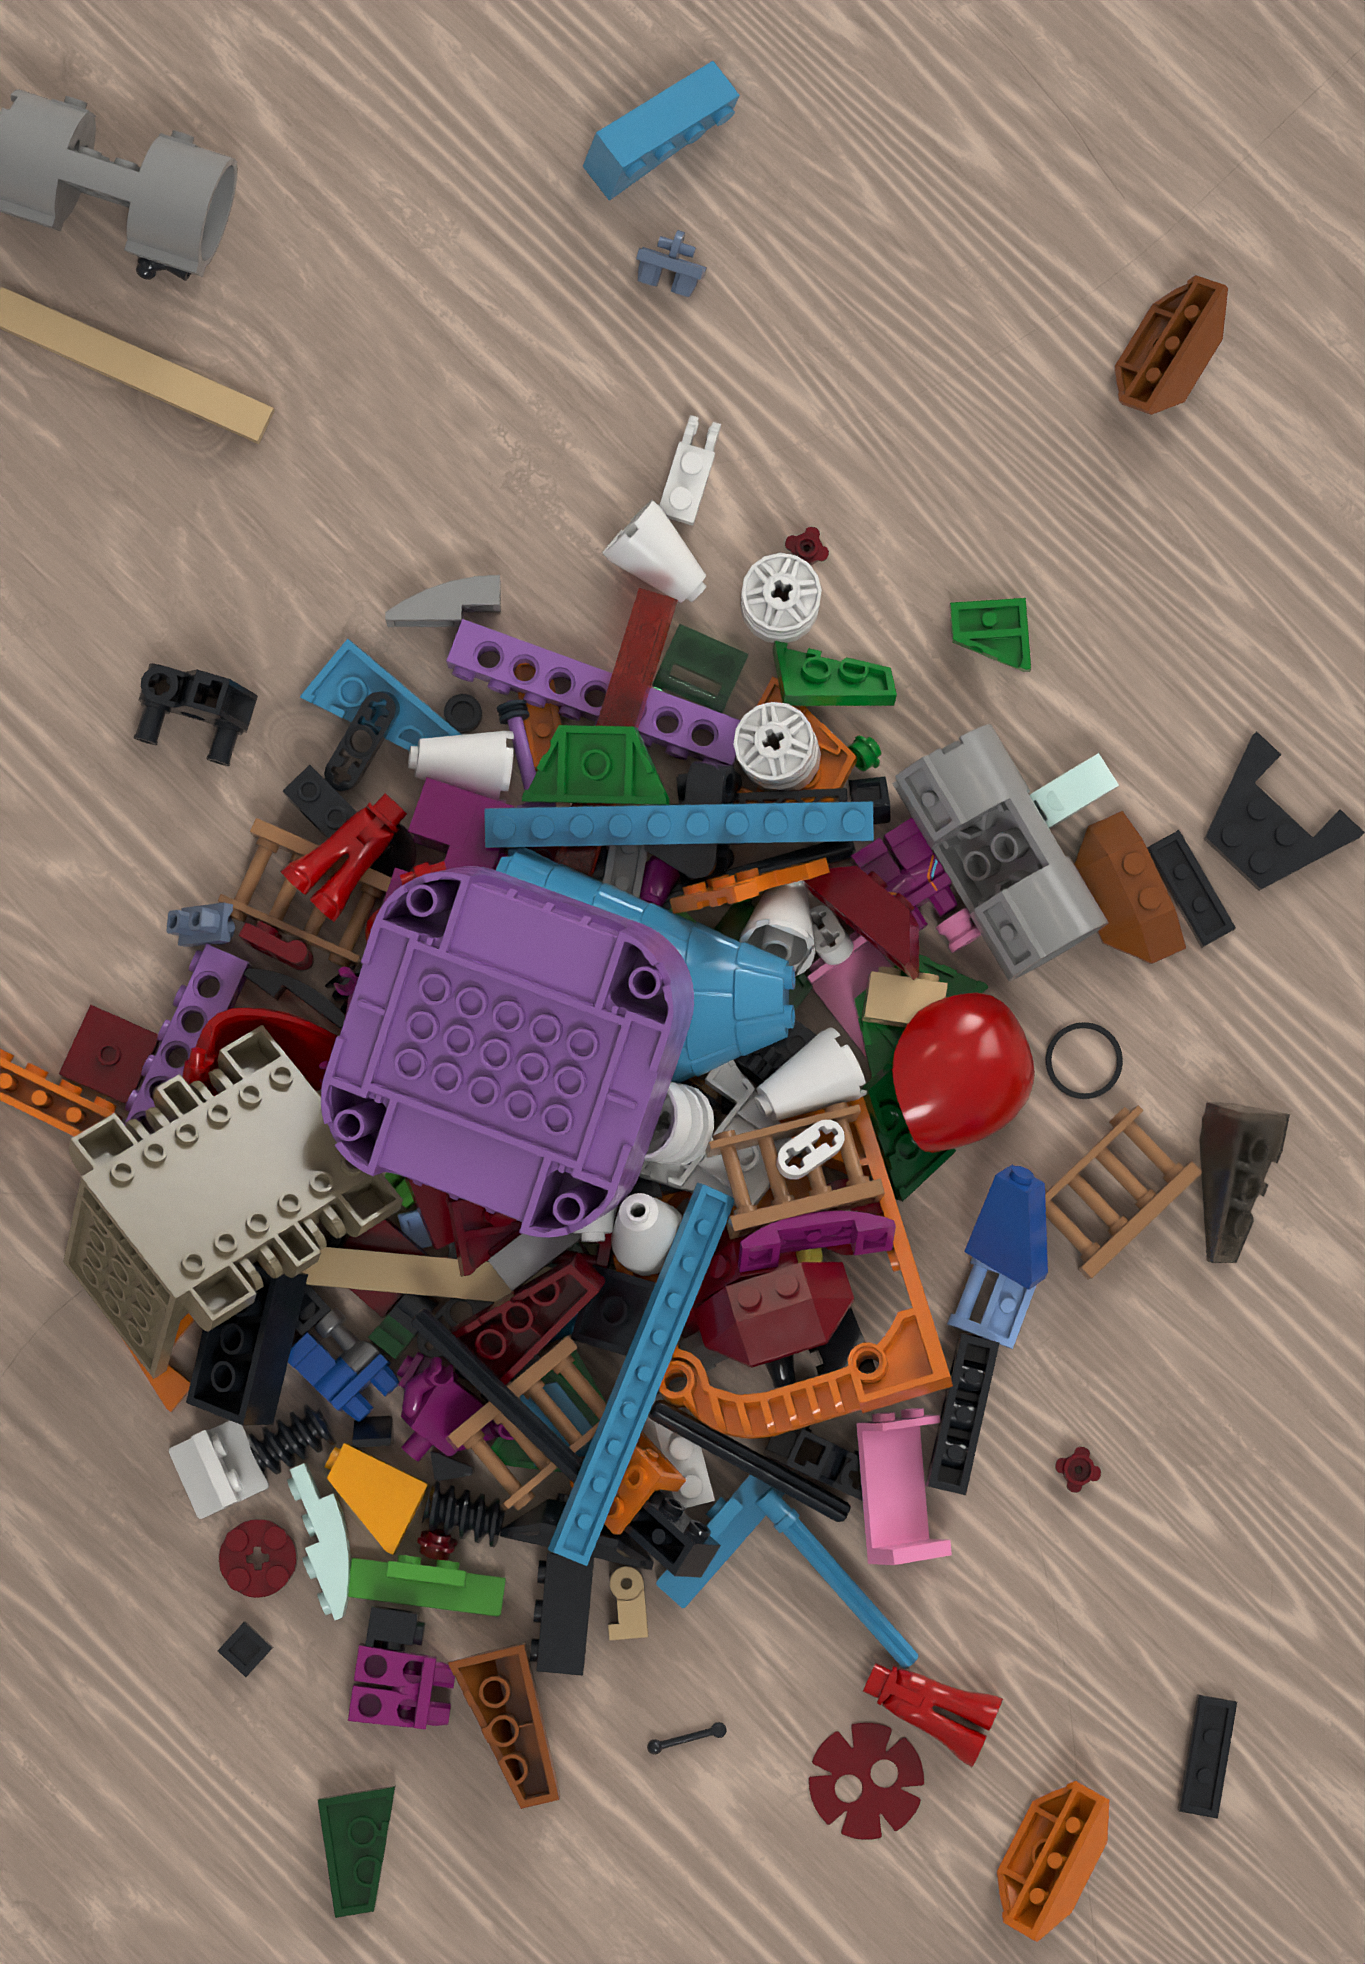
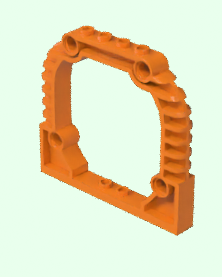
M863 1096L858 1100L846 1102L848 1107L859 1104L861 1110L857 1120L849 1122V1126L864 1176H871L872 1180L881 1178L885 1194L880 1200L882 1212L875 1215L892 1219L895 1222L893 1248L887 1251L893 1272L901 1270L912 1308L897 1312L891 1327L878 1344L866 1342L855 1346L849 1354L848 1366L762 1393L738 1395L712 1387L701 1361L691 1352L681 1350L678 1341L659 1391L664 1401L677 1408L686 1407L699 1421L720 1433L747 1439L777 1436L858 1410L866 1413L953 1386ZM820 1109L779 1120V1122L782 1124L825 1113V1110ZM820 1130V1137L815 1143L816 1149L825 1143L830 1148L833 1147L832 1141L835 1135L832 1132L825 1134ZM841 1151L821 1164V1167L833 1168L847 1174ZM793 1156L787 1165L789 1167L796 1165L800 1169L802 1168L800 1163L803 1158ZM680 1191L665 1196L662 1193L663 1199L661 1201L668 1203L676 1209L684 1199L693 1193ZM613 1255L617 1272L657 1282L659 1273L652 1274L651 1276L635 1274L628 1271L618 1261L617 1257ZM866 1359L876 1360L879 1366L874 1372L865 1374L858 1370L860 1364ZM674 1378H686L687 1384L683 1390L673 1392L668 1389L669 1383Z

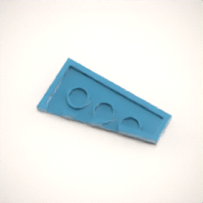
M349 639L342 644L300 696V698L352 722L368 695L379 691L390 692L397 698L400 712L385 739L410 751V746H418L419 739L462 735ZM384 699L382 702H373L372 706L377 709L376 714L370 721L363 718L362 723L370 724L380 732L381 727L374 724L378 717L389 715L390 711L385 708L387 701Z

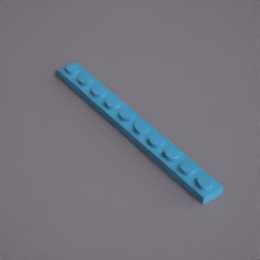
M873 801L484 809L485 848L874 841Z
M696 1184L548 1547L549 1551L585 1566L588 1565L735 1203L733 1197L707 1185Z

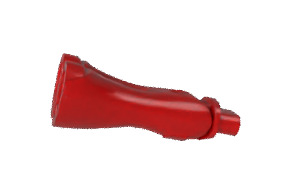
M384 793L374 805L369 802L365 808L351 816L325 842L308 854L291 862L280 872L295 888L304 895H307L321 877L344 854L348 853L349 857L343 865L310 897V901L325 916L335 922L343 912L352 891L362 876L387 848L394 834L399 831L396 826L407 813L389 795Z
M875 1663L863 1689V1692L878 1698L877 1704H882L884 1708L896 1717L931 1735L946 1746L959 1760L970 1767H973L987 1735L933 1710V1706L950 1711L989 1731L1003 1698L991 1694L969 1692L950 1687L912 1671L897 1670L895 1666L890 1670Z

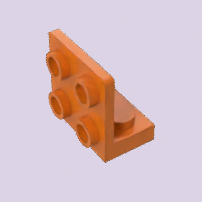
M643 1431L640 1434L604 1523L613 1534L619 1535L623 1532L655 1490L660 1491L661 1489L678 1492L686 1482L682 1474ZM570 1480V1486L573 1488L574 1483Z

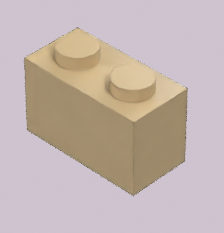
M879 967L878 972L871 971L868 976L862 1021L906 1028L918 1011L931 1003L946 998L948 983L939 982V976L934 974L919 973V976L912 980L910 977L901 976L900 969Z

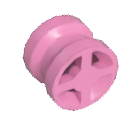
M967 908L952 915L936 927L938 933L944 935L949 941L948 948L952 954L981 936L979 930L971 921L970 912Z

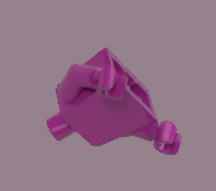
M439 1357L432 1358L428 1368L408 1380L405 1384L401 1418L414 1432L401 1448L417 1462L423 1458L432 1445L448 1457L456 1452L465 1450L466 1448L463 1444L457 1450H454L445 1438L486 1405L481 1399L454 1379L452 1364L442 1369V1359ZM493 1419L481 1429L485 1434L483 1437L485 1441L498 1437L514 1440L501 1423L497 1425Z

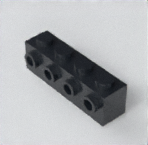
M655 1490L624 1531L674 1576L701 1578L721 1545L710 1536L711 1530L706 1525L697 1520H692L684 1513L685 1507L680 1502L665 1496L661 1491Z

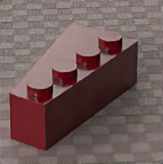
M577 1253L452 1327L449 1331L506 1385L600 1291L606 1279Z

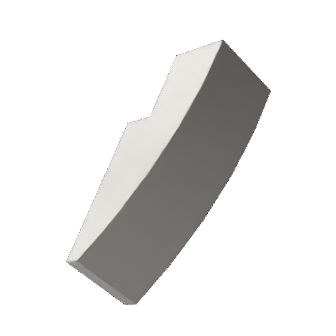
M500 575L474 576L428 588L386 611L385 620L387 626L459 627L463 619V612H501Z
M572 1232L568 1235L548 1238L529 1236L522 1233L488 1261L511 1291H515L581 1240V1235L573 1234Z

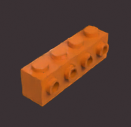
M0 1049L1 1101L74 1137L115 1112L116 1105L96 1096L94 1102H91L80 1096L83 1091L82 1088L62 1079L58 1086L46 1080L49 1072L31 1063H27L25 1069L11 1063L14 1055ZM116 1114V1115L119 1117V1119L122 1121L123 1117H121V1116H119L118 1114Z

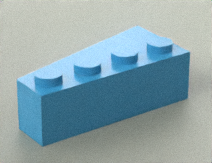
M711 61L596 132L583 168L610 201L683 147L697 141L715 124L720 126L726 123L735 114L733 109L740 95L715 62Z

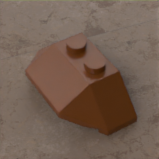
M1195 275L1187 281L1186 285L1174 289L1152 304L1115 365L1116 382L1119 391L1118 398L1122 405L1153 415L1186 401L1223 340L1228 296L1226 285Z
M1118 812L1089 825L1074 865L1108 921V924L1097 932L1102 944L1139 958L1149 964L1158 962L1186 949L1172 900L1144 840L1124 812Z

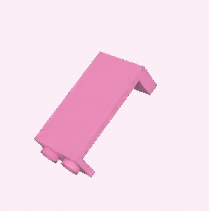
M855 931L849 935L854 945L851 955L844 962L837 965H829L822 958H819L808 968L812 974L807 977V980L813 986V991L867 1059L853 1000L866 990L868 976L871 971L878 972L879 967H893L880 951Z
M924 1408L900 1410L901 1417L896 1418L895 1412L872 1414V1421L856 1423L868 1564L899 1565L952 1555L951 1540L929 1539L920 1426L941 1423L940 1415H924Z

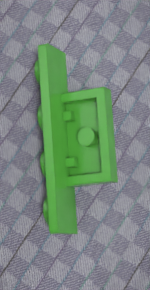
M398 1555L397 1562L352 1558L349 1597L496 1617L501 1615L506 1578L467 1573L466 1571L459 1570L460 1563L437 1560L436 1567L420 1565V1557Z

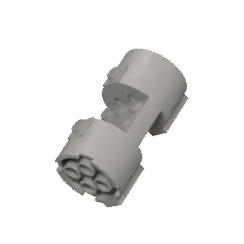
M20 89L15 90L11 94V101H14L10 109L2 108L0 111L1 213L61 231L64 221L73 211L80 194L91 195L129 208L125 251L132 255L203 277L206 266L212 260L220 244L231 212L238 174L235 158L198 147L196 144H193L194 137L173 130L171 136L159 134L149 148L141 168L137 167V164L121 158H116L115 162L110 161V158L94 150L96 115L86 109V102L69 96H65L64 102L55 99L51 100Z
M991 724L984 725L960 736L958 741L920 758L895 776L896 781L892 783L930 849H933L969 910L970 917L1008 981L1017 979L1089 938L1108 924L1106 917L1069 856L1065 857L1029 796V787Z

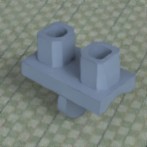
M677 230L674 240L663 236L659 238L657 247L669 250V255L642 247V249L639 248L636 257L637 260H640L637 281L657 287L662 270L665 268L676 272L671 292L686 297L692 295L698 280L704 278L707 267L678 258L680 254L693 258L696 247L683 243L685 232Z
M216 903L181 908V911H169L166 931L168 934L179 936L178 945L183 947L226 944L232 939L235 930V924L230 917V914L233 912V904Z

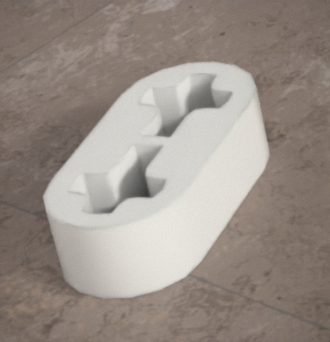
M820 905L810 909L815 950L823 961L829 965H837L844 962L851 955L854 947L849 935L829 908ZM824 923L825 927L819 930L818 926ZM835 940L836 945L831 947L829 944Z
M821 1120L787 1142L780 1149L776 1158V1167L779 1173L788 1179H799L835 1156L840 1151L845 1140L842 1127L835 1121ZM820 1130L825 1134L832 1132L835 1135L832 1141L833 1147L830 1148L827 1143L822 1144L817 1149L813 1147V1144L820 1137ZM804 1150L807 1151L808 1155L800 1163L802 1168L798 1169L796 1165L790 1167L786 1165L785 1162L789 1157L788 1152L795 1156Z

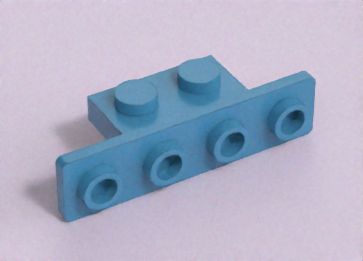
M749 1475L727 1501L720 1497L706 1513L711 1519L706 1526L711 1530L710 1536L721 1546L702 1577H679L666 1570L656 1581V1585L681 1608H685L766 1516L755 1502L772 1486ZM774 1488L781 1497L784 1496L785 1493Z

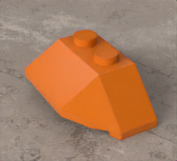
M1073 1781L1067 1784L1066 1787L1052 1791L1032 1801L997 1870L999 1894L1003 1908V1923L1038 1942L1072 1913L1107 1844L1110 1799L1077 1781Z

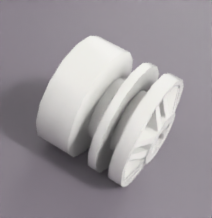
M777 553L764 556L751 566L743 581L740 608L744 623L755 636L765 642L774 643V641L789 643L797 641L810 631L817 620L822 592L818 575L810 564L796 555ZM780 588L783 593L789 591L787 601L783 602L780 597L773 598L775 596V589Z
M769 702L758 705L750 710L738 724L733 743L736 756L745 774L755 787L764 792L801 790L812 781L819 769L821 752L813 728L800 710L786 703ZM777 738L781 748L774 751L770 741Z
M670 1083L644 1161L682 1165L689 1164L702 1155L713 1134L714 1115L708 1098L699 1089L686 1084Z

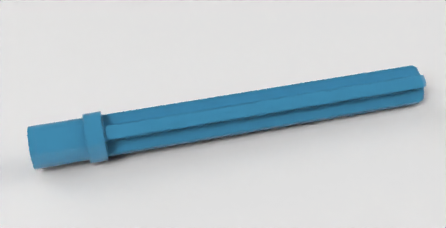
M773 1487L761 1495L755 1503L773 1522V1527L779 1533L783 1532L897 1663L904 1669L915 1663L919 1657L918 1653L799 1520L800 1515L794 1508H790Z

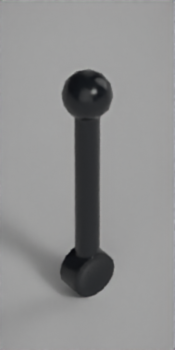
M715 1722L709 1729L664 1741L652 1739L647 1744V1750L650 1754L657 1755L664 1748L709 1736L722 1738L727 1732L726 1726L721 1722Z

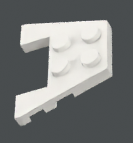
M734 1060L713 1069L705 1078V1084L735 1104L712 1137L729 1130H735L736 1135L781 1124L779 1121H773L770 1116L764 1118L761 1115L754 1101V1097L758 1096L749 1080L738 1069ZM791 1137L774 1141L777 1154L787 1142L792 1140ZM759 1145L737 1150L752 1205H757L771 1187ZM705 1151L700 1157L693 1160L690 1165H669L656 1161H644L639 1175L642 1178L693 1193L697 1183H701L733 1197L722 1155L707 1158ZM788 1152L789 1157L785 1162L786 1165L794 1156L793 1154H791V1152Z

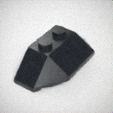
M558 1493L556 1500L547 1499L503 1527L500 1537L549 1547L570 1495ZM605 1524L603 1525L591 1557L652 1570L654 1561L640 1544L624 1530L619 1535L613 1534Z

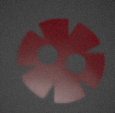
M856 1723L851 1726L853 1748L838 1731L831 1734L818 1748L812 1763L832 1773V1775L809 1777V1791L816 1811L827 1825L833 1823L847 1811L841 1830L842 1835L861 1840L879 1839L882 1837L880 1814H882L894 1831H898L916 1813L921 1799L901 1788L924 1785V1771L918 1753L905 1737L886 1751L892 1732L890 1727L877 1723ZM879 1760H889L898 1769V1778L890 1787H879L871 1778L872 1766ZM844 1775H853L862 1784L861 1796L851 1803L841 1801L835 1793V1784Z

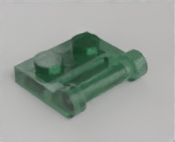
M679 624L655 676L652 687L663 691L665 688L723 714L749 654ZM674 665L721 685L718 696L670 675Z

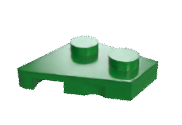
M1026 598L950 603L952 643L1022 672L1031 671Z

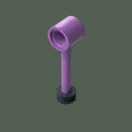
M510 700L500 704L496 709L499 713L500 724H508L509 730L513 731L514 739H512L524 790H528L536 775L523 723L524 720L529 718V712L527 711L528 708L526 707L527 703L525 700ZM525 802L524 804L517 805V808L556 807V804Z

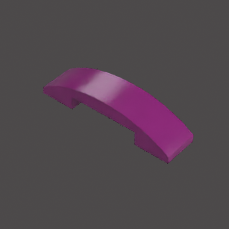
M855 1211L812 1212L782 1219L757 1230L741 1241L738 1261L739 1272L778 1267L780 1253L790 1251L794 1252L843 1244H851L854 1256L890 1251L893 1247L896 1225L892 1219Z

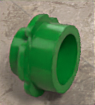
M856 736L853 743L848 746L857 756L858 760L855 766L863 772L871 767L877 768L880 765L878 757L882 754L879 745L871 737Z

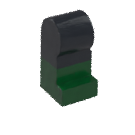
M405 1294L368 1338L394 1359L398 1360L419 1333L411 1325V1320L424 1308L433 1313L440 1302L432 1296Z

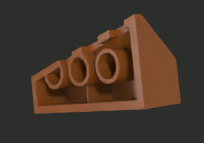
M526 1642L447 1662L520 1808L524 1809L559 1800L561 1794Z

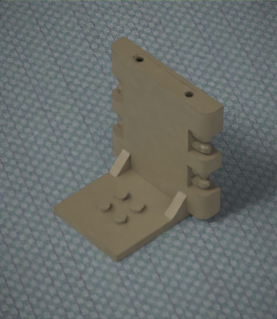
M263 1025L220 1050L217 1060L219 1069H214L208 1073L211 1084L216 1088V1091L219 1093L218 1095L213 1096L200 1081H194L188 1085L180 1074L157 1087L154 1094L155 1107L145 1111L146 1118L155 1133L150 1135L136 1119H131L124 1125L119 1117L113 1113L70 1140L69 1154L82 1177L80 1179L63 1262L153 1379L167 1371L180 1321L188 1313L203 1330L210 1331L254 1303L257 1294L255 1290L257 1291L262 1288L263 1282L261 1276L252 1265L253 1263L258 1261L272 1278H278L282 1274L293 1278L317 1263L321 1255L320 1250L327 1246L324 1235L316 1226L318 1222H321L335 1238H341L347 1233L352 1237H358L399 1211L403 1199L382 1173L371 1176L352 1165L335 1147L337 1142L330 1131L328 1123L324 1124L321 1097Z

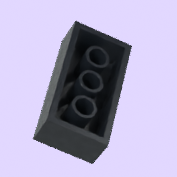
M256 1261L252 1265L261 1276L263 1287L257 1291L255 1290L257 1294L253 1304L212 1330L202 1331L186 1400L187 1404L243 1426L274 1424L308 1274L303 1272L293 1278L285 1274L278 1278H272Z

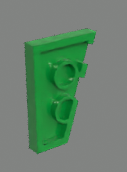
M774 641L772 651L782 703L791 706L895 705L897 693L890 667L848 657L842 661L821 657L822 651L808 648L807 653L787 649L788 643Z

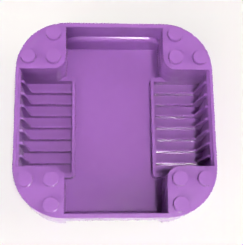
M479 866L456 867L422 875L400 886L384 902L373 923L361 960L363 965L340 1036L336 1037L322 1082V1116L324 1124L328 1123L330 1131L337 1142L335 1147L352 1165L371 1176L383 1172L398 1174L412 1179L413 1183L418 1186L425 1184L446 1192L452 1199L458 1200V1198L485 1207L486 1212L492 1214L498 1212L522 1222L519 1233L549 1238L568 1235L586 1227L623 1202L632 1191L640 1175L645 1160L644 1157L648 1152L693 1016L694 989L691 975L684 959L667 938L644 924L490 868Z

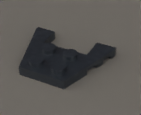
M1256 731L1247 744V748L1234 772V776L1221 800L1204 840L1260 891L1318 859L1333 853L1337 849L1354 842L1365 832L1341 809L1336 812L1314 837L1305 831L1255 784L1282 755Z

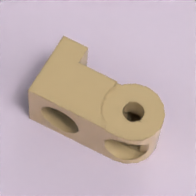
M624 1566L618 1568L610 1578V1588L617 1598L619 1623L608 1624L609 1641L649 1637L643 1577L633 1567Z

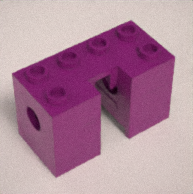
M426 777L408 833L414 834L413 840L415 844L447 854L444 860L447 869L479 866L496 870L501 857H507L505 854L507 847L485 848L484 809L514 808V806ZM398 868L394 869L383 904L396 889L402 886L400 875L407 873V871Z

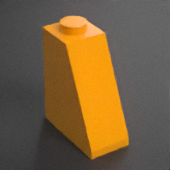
M344 1443L341 1449L334 1447L325 1465V1468L330 1470L327 1476L328 1481L383 1549L392 1555L396 1554L430 1484L349 1443Z

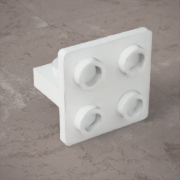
M233 1421L225 1422L210 1430L201 1431L191 1436V1439L169 1449L171 1459L199 1519H203L269 1488V1483L251 1452L249 1438L243 1425Z

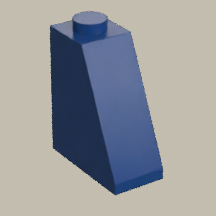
M1012 1164L995 1175L964 1252L1028 1290L1043 1281L1048 1274L1045 1183L1035 1178L1029 1169Z

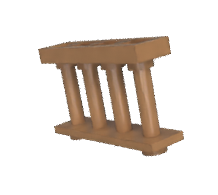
M256 818L250 832L253 837L257 838L256 845L258 849L235 898L232 899L220 894L218 902L233 904V912L230 914V917L244 923L248 917L257 922H263L286 935L329 953L328 960L334 964L348 968L350 964L357 965L362 958L352 951L376 899L380 900L382 895H386L391 877L371 868L366 871L358 884L362 885L359 890L362 892V895L338 946L317 937L327 916L316 906H314L304 930L283 922L297 891V888L286 878L269 915L248 906L272 853L276 854L278 849H282L291 853L290 860L295 861L319 846ZM342 856L325 873V876L328 877L326 882L347 860L346 857Z
M846 1102L837 1103L824 1109L825 1113L738 1135H736L735 1130L724 1131L712 1137L713 1141L708 1143L705 1150L706 1156L709 1158L722 1155L737 1208L733 1211L734 1216H730L726 1224L730 1239L750 1235L771 1223L794 1216L822 1211H845L880 1202L885 1194L881 1178L869 1181V1177L864 1176L849 1126V1122L856 1121L861 1113L859 1104L848 1107ZM821 1120L837 1122L844 1131L845 1140L840 1151L849 1181L846 1182L847 1187L832 1191L831 1186L826 1185L820 1165L807 1174L812 1189L808 1192L809 1197L795 1200L794 1195H789L785 1178L776 1167L778 1154L774 1141L797 1136ZM759 1145L774 1197V1200L771 1201L772 1206L757 1209L756 1205L751 1203L737 1150ZM806 1150L801 1152L802 1158L808 1155Z
M1139 1105L1131 1111L1126 1107L1119 1111L1109 1121L1114 1128L1048 1191L1045 1188L1046 1217L1082 1254L1080 1258L1084 1263L1078 1270L1087 1280L1092 1279L1202 1173L1193 1161L1187 1163L1184 1167L1179 1162L1175 1164L1135 1123L1134 1119L1143 1112ZM1122 1131L1164 1174L1162 1178L1167 1183L1157 1193L1152 1189L1147 1190L1106 1147ZM1094 1158L1137 1201L1135 1205L1139 1210L1129 1220L1124 1215L1120 1217L1079 1174ZM1067 1184L1109 1227L1107 1231L1112 1236L1102 1246L1097 1242L1092 1243L1051 1200Z
M567 1336L507 1387L518 1398L522 1394L527 1400L531 1398L569 1443V1448L575 1453L594 1437L599 1422L582 1435L543 1389L545 1384L541 1378L552 1369L557 1375L561 1373L599 1420L607 1404L572 1363L575 1359L571 1356V1353L578 1347ZM490 1401L445 1438L454 1450H457L462 1444L467 1450L471 1448L507 1491L510 1497L501 1504L505 1511L512 1506L517 1511L524 1507L536 1496L531 1490L558 1468ZM492 1419L497 1425L501 1423L540 1470L523 1486L483 1439L485 1434L481 1429Z

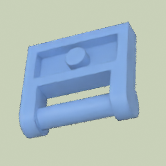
M972 1257L970 1264L973 1267L955 1314H950L947 1325L987 1340L1000 1342L999 1345L1013 1349L1036 1286L1028 1290ZM991 1271L997 1273L998 1276L979 1324L969 1319L986 1273Z

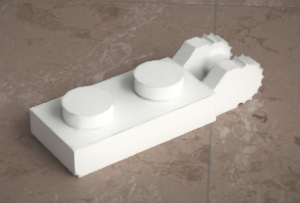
M690 415L683 440L679 442L660 507L668 519L693 526L715 458L714 448L721 424L713 422L712 426L709 427L705 449L695 447L691 444L699 426V417Z

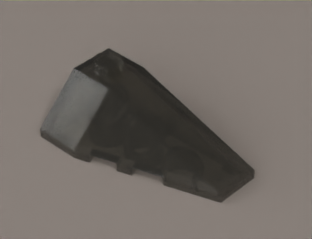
M1206 1103L1205 1113L1202 1117L1199 1144L1206 1259L1208 1262L1237 1263L1254 1222L1251 1213L1258 1195H1265L1269 1186L1264 1182L1271 1162L1278 1164L1283 1152L1290 1114L1234 1103Z

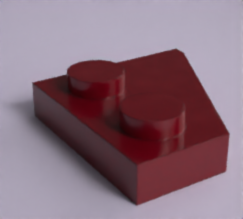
M467 1200L448 1203L461 1277L474 1273L478 1267L522 1234L519 1233L522 1225L520 1221H513L507 1226L497 1227L491 1224L489 1212H486L485 1207Z

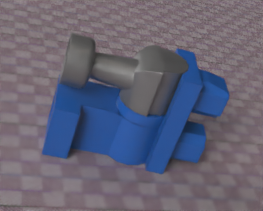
M336 1307L314 1329L323 1338L332 1336L344 1352L335 1359L312 1334L307 1332L291 1348L288 1363L326 1398L337 1411L342 1412L344 1410L349 1416L361 1422L374 1409L361 1393L372 1383L386 1397L398 1386L400 1381L389 1367L391 1362L374 1345L367 1341H361L343 1325L346 1317Z

